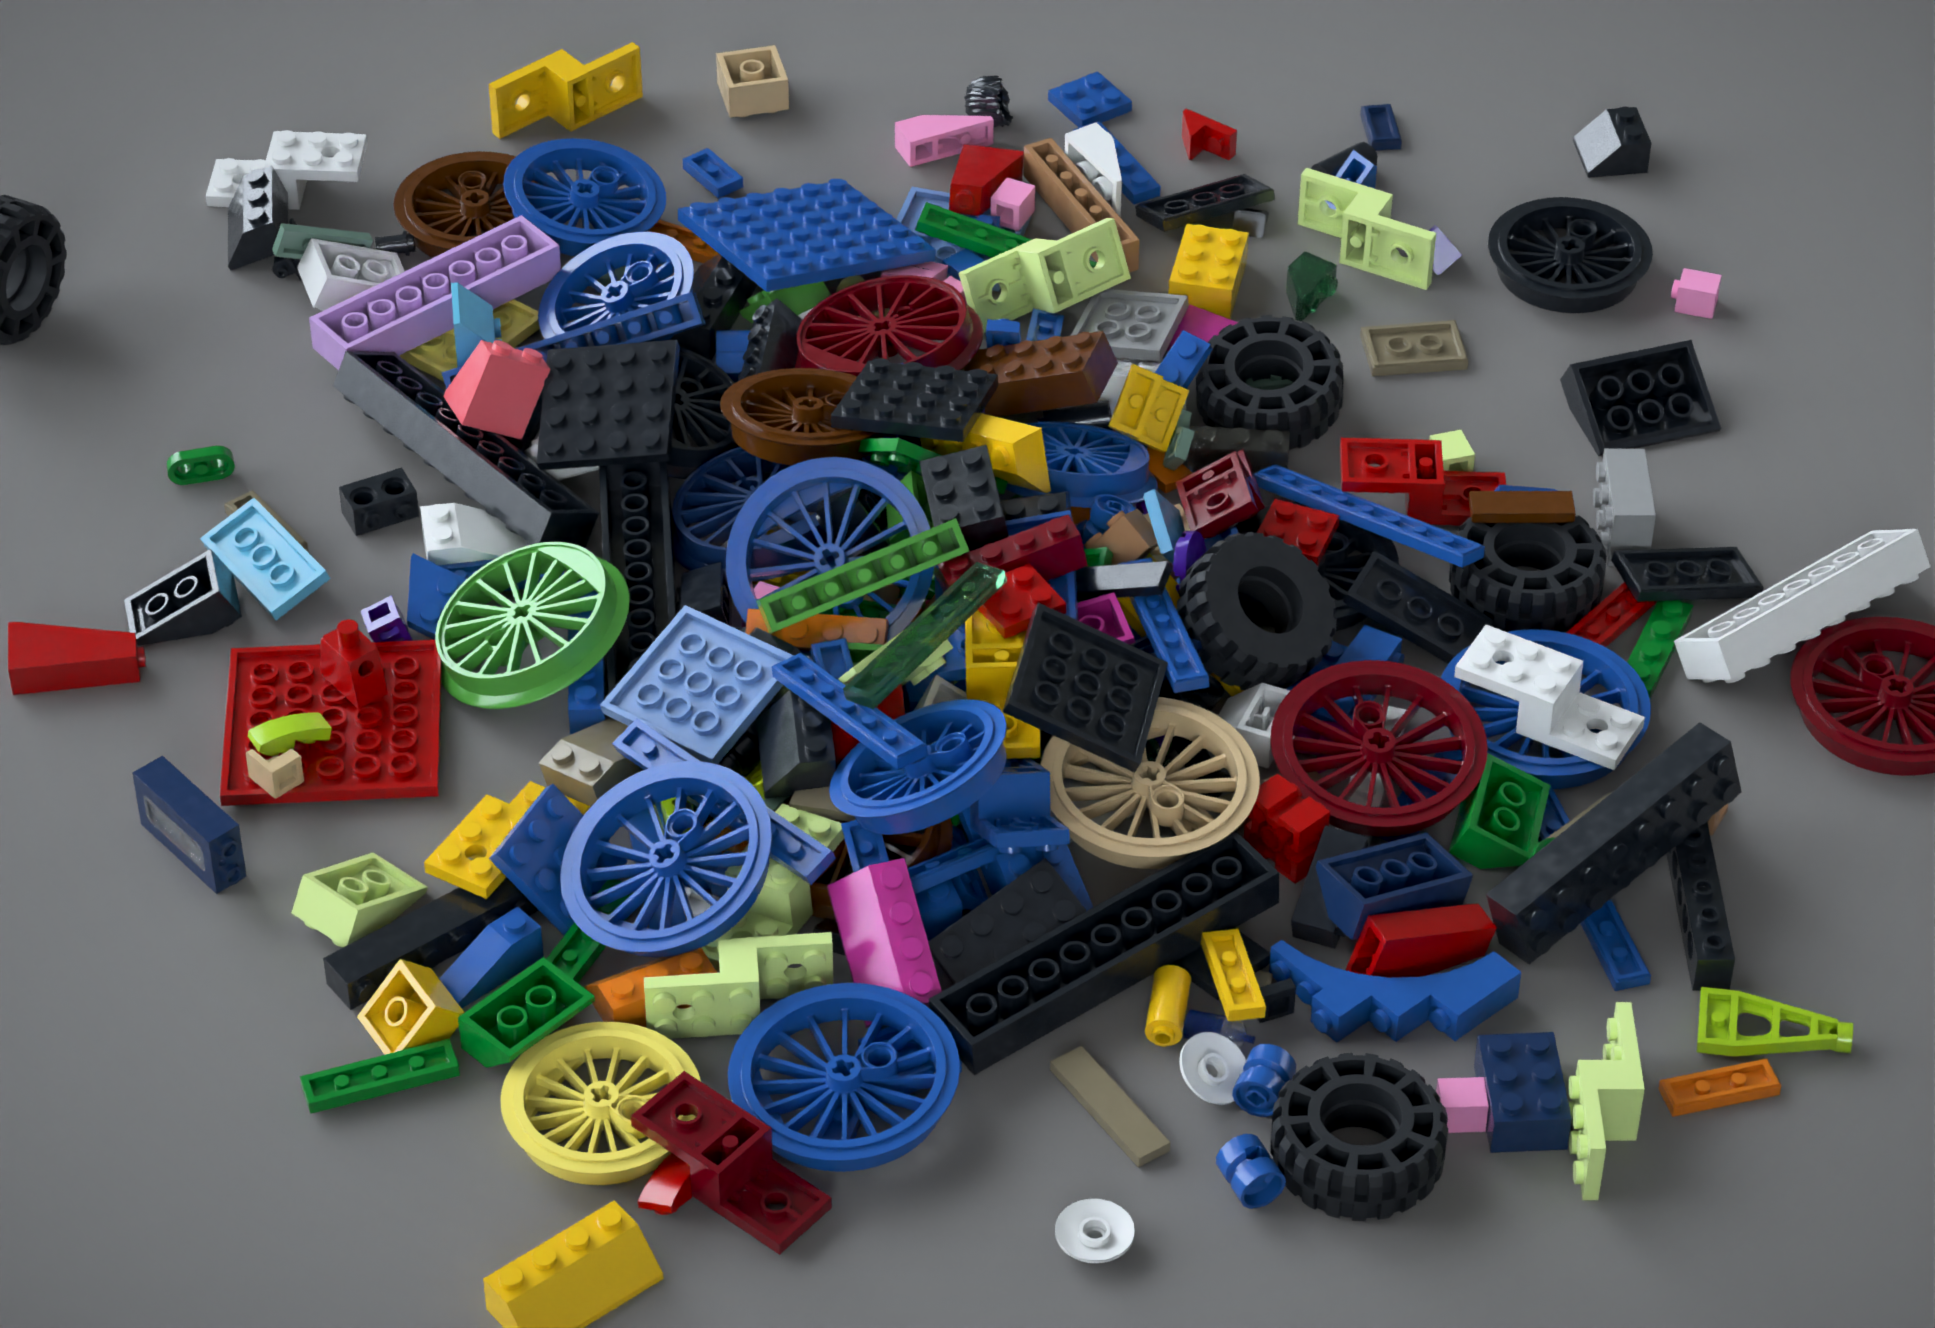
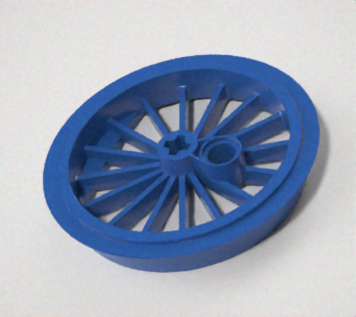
M825 457L803 461L787 467L759 486L745 502L735 519L726 551V575L733 602L746 623L748 609H759L756 603L759 599L756 598L752 584L753 577L810 571L761 597L764 598L863 556H855L905 529L909 530L911 537L929 530L930 526L926 515L907 487L888 472L867 462L842 457ZM853 487L834 544L830 496ZM866 489L880 496L882 499L843 544L860 490ZM823 499L828 542L826 544L806 509ZM888 504L892 505L902 516V522L852 548ZM802 511L820 547L814 546L784 521ZM780 525L815 554H809L757 538L773 527ZM755 546L811 561L809 563L751 569L752 552ZM829 556H833L837 565L834 568H830L827 558ZM934 566L911 575L909 581L901 579L891 583L906 588L895 608H892L873 592L866 594L890 613L885 618L889 621L887 642L901 633L919 612L930 588ZM864 595L833 607L834 615H840L841 607L844 609L854 608L858 617H864L859 608ZM800 650L813 661L811 651Z
M1537 629L1507 632L1582 660V674L1587 677L1581 681L1580 693L1584 694L1596 684H1601L1608 691L1592 695L1591 697L1609 704L1618 703L1621 708L1645 717L1642 730L1617 765L1618 767L1642 740L1650 722L1651 704L1649 694L1637 672L1613 651L1577 635ZM1471 645L1459 652L1443 671L1441 679L1458 690L1468 701L1490 707H1473L1481 722H1492L1483 725L1486 738L1507 733L1494 743L1487 739V753L1543 782H1549L1553 789L1585 785L1613 771L1560 749L1558 750L1564 758H1550L1549 745L1541 743L1543 758L1527 756L1534 742L1533 739L1526 737L1519 753L1507 750L1508 747L1524 737L1516 733L1519 701L1501 694L1495 695L1469 687L1472 683L1454 677L1455 666ZM1497 661L1496 663L1503 665L1507 662ZM1590 729L1593 733L1602 731L1600 729Z
M671 762L648 768L628 777L607 791L589 808L577 824L568 841L562 860L560 876L562 897L568 913L576 925L593 940L607 947L638 956H675L691 952L713 942L728 932L745 916L756 901L764 885L769 867L772 842L771 820L766 804L756 788L743 776L729 768L709 762ZM689 795H703L704 798L695 813L690 809H686V801ZM676 797L674 812L668 817L664 831L655 805L658 802ZM718 799L731 804L704 828L703 824ZM647 807L660 839L656 844H653L628 822L630 818ZM741 813L745 814L747 825L713 840ZM620 827H624L650 851L647 854L611 844L608 841ZM692 827L688 832L682 834L685 829ZM749 839L747 852L715 855ZM601 853L640 863L595 868ZM743 865L737 878L704 870ZM630 878L592 896V883L594 881ZM692 878L728 887L729 889L716 901ZM683 882L690 886L711 907L694 917ZM677 888L688 921L671 927L675 889ZM633 893L610 915L597 910ZM663 898L659 930L646 928ZM646 901L634 924L624 921Z
M836 983L794 993L779 1000L760 1013L746 1027L734 1046L728 1066V1087L734 1104L772 1128V1150L791 1162L812 1169L835 1172L858 1171L896 1160L913 1150L928 1137L955 1095L960 1075V1060L956 1043L947 1026L930 1008L920 1001L902 992L882 986L863 983ZM841 1020L842 1055L834 1056L817 1024ZM848 1021H870L872 1023L854 1056L848 1055ZM883 1025L900 1031L887 1043H873ZM803 1029H810L828 1063H825L790 1036ZM910 1040H914L923 1048L922 1050L897 1058L896 1051ZM781 1045L810 1067L768 1055L776 1046ZM928 1062L933 1063L936 1071L935 1074L898 1075L900 1072ZM759 1069L769 1070L797 1079L763 1080ZM931 1088L926 1099L893 1091ZM795 1094L773 1102L770 1095ZM881 1102L915 1112L904 1120ZM849 1103L866 1131L867 1137L848 1139ZM840 1104H842V1140L821 1139L825 1135ZM862 1105L891 1125L892 1128L877 1133ZM807 1106L786 1124L780 1117L782 1114ZM827 1106L812 1136L797 1132Z

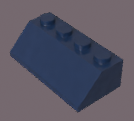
M1427 832L1318 860L1316 864V871L1328 917L1351 940L1359 938L1369 915L1463 905L1473 878V874Z

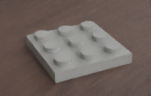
M1114 289L1104 290L1091 297L1071 336L1081 332L1104 331L1116 359L1129 358L1148 362L1161 361L1189 307L1188 296Z

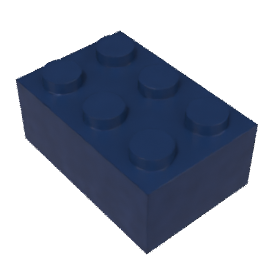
M1554 1032L1478 1035L1474 1069L1476 1077H1484L1489 1105L1486 1133L1490 1153L1567 1150L1572 1117Z

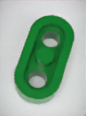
M210 446L176 452L168 458L166 467L168 477L173 483L188 485L224 479L233 473L235 463L230 449L224 446Z

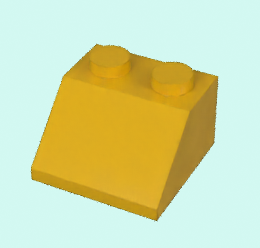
M400 959L358 1014L357 1018L386 1055L449 1039L459 1026L458 1017L465 1012L431 968Z

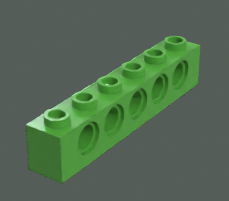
M955 518L761 598L756 603L770 634L969 552V549Z

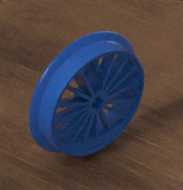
M557 139L534 145L521 152L511 161L506 169L503 180L504 193L512 208L514 218L522 215L559 244L560 253L570 256H576L590 246L617 235L631 232H649L663 215L666 206L664 185L652 167L625 149L589 139ZM566 169H574L576 171V181L573 182L565 172ZM582 170L592 171L588 179H583ZM546 173H554V175L557 177L559 181H557L556 179H554ZM622 185L628 186V188L618 190V188ZM579 219L582 220V228L576 227ZM589 222L594 227V229L589 228Z
M656 232L625 233L590 246L564 265L546 288L538 312V322L543 337L547 339L693 292L694 267L689 252L676 239ZM659 264H662V266H660V267L655 271L656 267H657ZM626 266L623 277L618 281L615 270ZM609 273L612 283L604 287L597 279ZM588 286H591L596 291H598L601 294V296L582 292ZM574 303H579V304H584V305H585V306L572 307V305H573ZM674 335L658 339L655 341L670 340Z
M1054 421L1026 423L1027 425L1042 428L1051 491L1048 493L1069 491L1072 507L1091 508L1095 497L1100 494L1115 495L1127 500L1131 504L1144 501V493L1153 489L1157 490V480L1149 471V453L1138 441L1119 432L1087 424ZM1007 483L1006 487L1007 490L1024 497L1047 494Z
M973 699L940 702L904 714L894 719V721L926 743L928 755L907 766L896 769L860 742L838 765L830 782L829 793L833 804L840 811L854 816L862 828L873 833L885 835L903 834L943 822L980 799L995 784L1003 772L1007 759L1006 749L1003 744L1007 729L1005 716L995 705Z

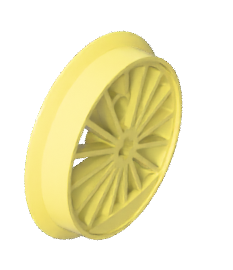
M623 1022L584 1023L561 1029L544 1037L519 1056L506 1075L502 1086L501 1112L510 1135L525 1150L533 1162L546 1172L563 1180L579 1184H618L649 1174L656 1170L661 1162L671 1154L670 1151L649 1137L648 1140L640 1143L638 1139H642L646 1135L631 1126V1115L657 1094L649 1093L665 1084H669L683 1071L699 1081L701 1080L697 1068L687 1053L671 1039L654 1030ZM593 1059H611L606 1081H598ZM620 1060L635 1062L615 1086L614 1081ZM584 1062H586L591 1084L588 1086L574 1072ZM647 1068L656 1072L653 1076L632 1086ZM566 1079L575 1090L570 1089L562 1085L561 1083ZM550 1095H553V1096H555V1097H557V1098H559V1099L549 1098V1097H550ZM538 1111H540V1112H549V1113H550V1114L535 1116ZM680 1115L678 1117L682 1121H690L696 1118L695 1115ZM557 1127L556 1129L546 1133L545 1135H542L538 1132L539 1130ZM604 1130L610 1152L596 1153L601 1132ZM612 1130L629 1148L617 1151ZM592 1133L588 1152L577 1151ZM573 1135V1137L568 1141V1143L564 1147L557 1145L559 1142Z

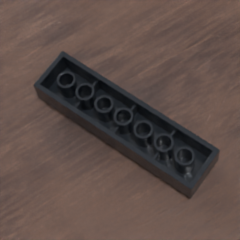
M1699 722L1486 893L1493 923L1497 927L1496 934L1499 944L1530 965L1539 956L1548 952L1566 934L1575 930L1592 913L1601 909L1619 891L1628 887L1646 869L1655 865L1662 856L1682 843L1688 835L1702 824H1705L1726 804L1732 802L1742 791L1731 741Z

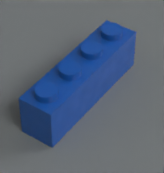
M1364 624L1335 665L1363 660H1380L1403 664L1405 656L1401 653L1402 638ZM1361 695L1363 701H1374L1377 695ZM1346 697L1334 701L1353 721L1355 708L1353 698ZM1323 707L1311 714V716L1319 720L1337 722Z

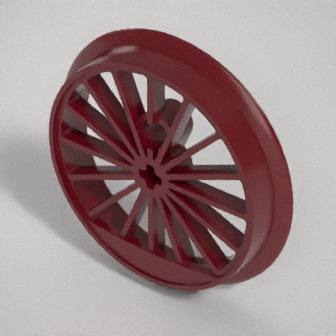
M914 275L876 278L857 283L830 295L818 303L804 317L797 332L798 355L795 368L825 369L858 376L867 362L874 360L875 357L889 360V357L899 354L906 361L904 364L917 362L925 367L952 366L955 370H961L972 360L981 346L984 335L983 324L976 311L966 304L962 294L946 282ZM885 308H890L885 317ZM879 310V318H876L871 312ZM932 340H945V341L942 342V343H938V342H935V341H932ZM906 346L926 353L916 357Z
M1864 617L1832 625L1822 630L1819 636L1809 639L1801 647L1793 661L1790 682L1802 719L1812 736L1835 756L1866 770L1900 776L1935 773V735L1930 731L1935 732V680L1919 686L1935 670V626L1906 618ZM1866 651L1872 652V654H1868L1862 659L1856 654ZM1882 651L1904 653L1898 675H1896L1892 661L1884 656ZM1909 655L1929 660L1910 680L1904 677ZM1843 658L1855 670L1858 676L1832 662ZM1821 672L1843 684L1820 680L1815 677ZM1815 693L1837 697L1841 699L1818 700ZM1850 712V713H1847V714H1845V715L1839 716V717H1837V718H1833V717L1829 714V713ZM1887 718L1882 741L1867 737ZM1870 719L1857 732L1847 728ZM1893 720L1896 722L1903 744L1888 743ZM1908 727L1923 741L1924 744H1913Z
M1363 660L1337 664L1320 670L1302 680L1280 703L1273 718L1270 736L1275 764L1283 778L1298 786L1302 792L1301 798L1306 799L1310 796L1315 801L1322 803L1330 811V825L1355 834L1376 837L1400 836L1418 832L1448 816L1477 786L1485 769L1488 750L1483 724L1473 706L1458 690L1441 678L1422 669L1402 663L1380 660ZM1361 695H1383V706L1375 701H1363ZM1346 697L1353 698L1355 703L1353 721L1334 701ZM1390 697L1412 702L1391 731L1385 729ZM1323 707L1346 732L1311 716V714ZM1420 708H1425L1437 716L1398 737ZM1300 726H1304L1334 742L1298 737L1295 734ZM1444 726H1447L1455 736L1414 743ZM1294 750L1333 756L1298 761ZM1460 750L1463 761L1423 755ZM1340 768L1316 782L1307 774L1309 772ZM1421 769L1457 775L1449 784ZM1371 772L1366 806L1349 802L1348 800ZM1377 773L1381 778L1390 807H1371ZM1356 774L1339 797L1326 791L1328 788ZM1390 778L1405 792L1414 804L1399 806ZM1408 778L1438 793L1427 799Z

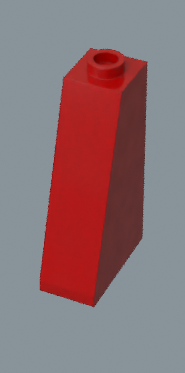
M964 144L950 185L949 210L965 215H982L991 207V197L1007 177L1022 182L1024 151Z
M8 622V672L13 695L141 682L140 668L146 667V655L144 646L138 647L136 633Z
M1479 903L1369 915L1345 970L1357 974L1387 978L1427 976L1484 956L1497 927Z

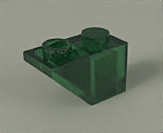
M1306 251L1287 268L1286 294L1295 320L1300 322L1311 312H1315L1328 296H1332L1338 286V280L1336 279L1337 265Z

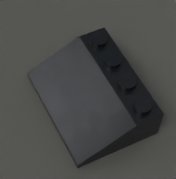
M1692 340L1570 364L1560 379L1569 409L1598 456L1604 454V448L1635 449L1717 432L1722 429Z

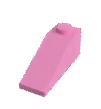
M920 115L895 122V148L907 164L913 167L960 154L964 144L989 146L993 144L994 119L991 116Z

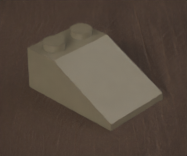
M609 718L560 739L539 762L547 787L554 784L565 796L592 806L615 785L643 771L642 768L617 752L612 744L628 726L613 718Z

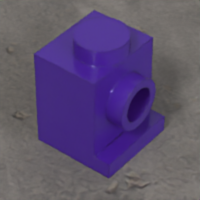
M392 595L361 610L367 631L373 642L413 641L404 616Z

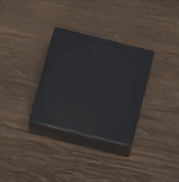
M1291 978L1259 987L1266 1005L1265 1018H1257L1259 1023L1294 1013L1296 986Z

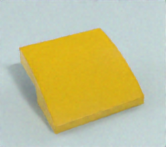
M1132 364L1108 426L1139 443L1164 453L1169 446L1189 390L1164 380L1161 375Z

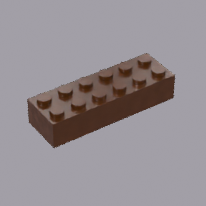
M1104 331L1081 332L1072 336H1053L1045 340H1025L1018 344L1005 346L998 344L990 348L979 349L972 360L961 370L982 369L990 374H998V388L986 405L985 414L999 417L1097 403L1118 361Z

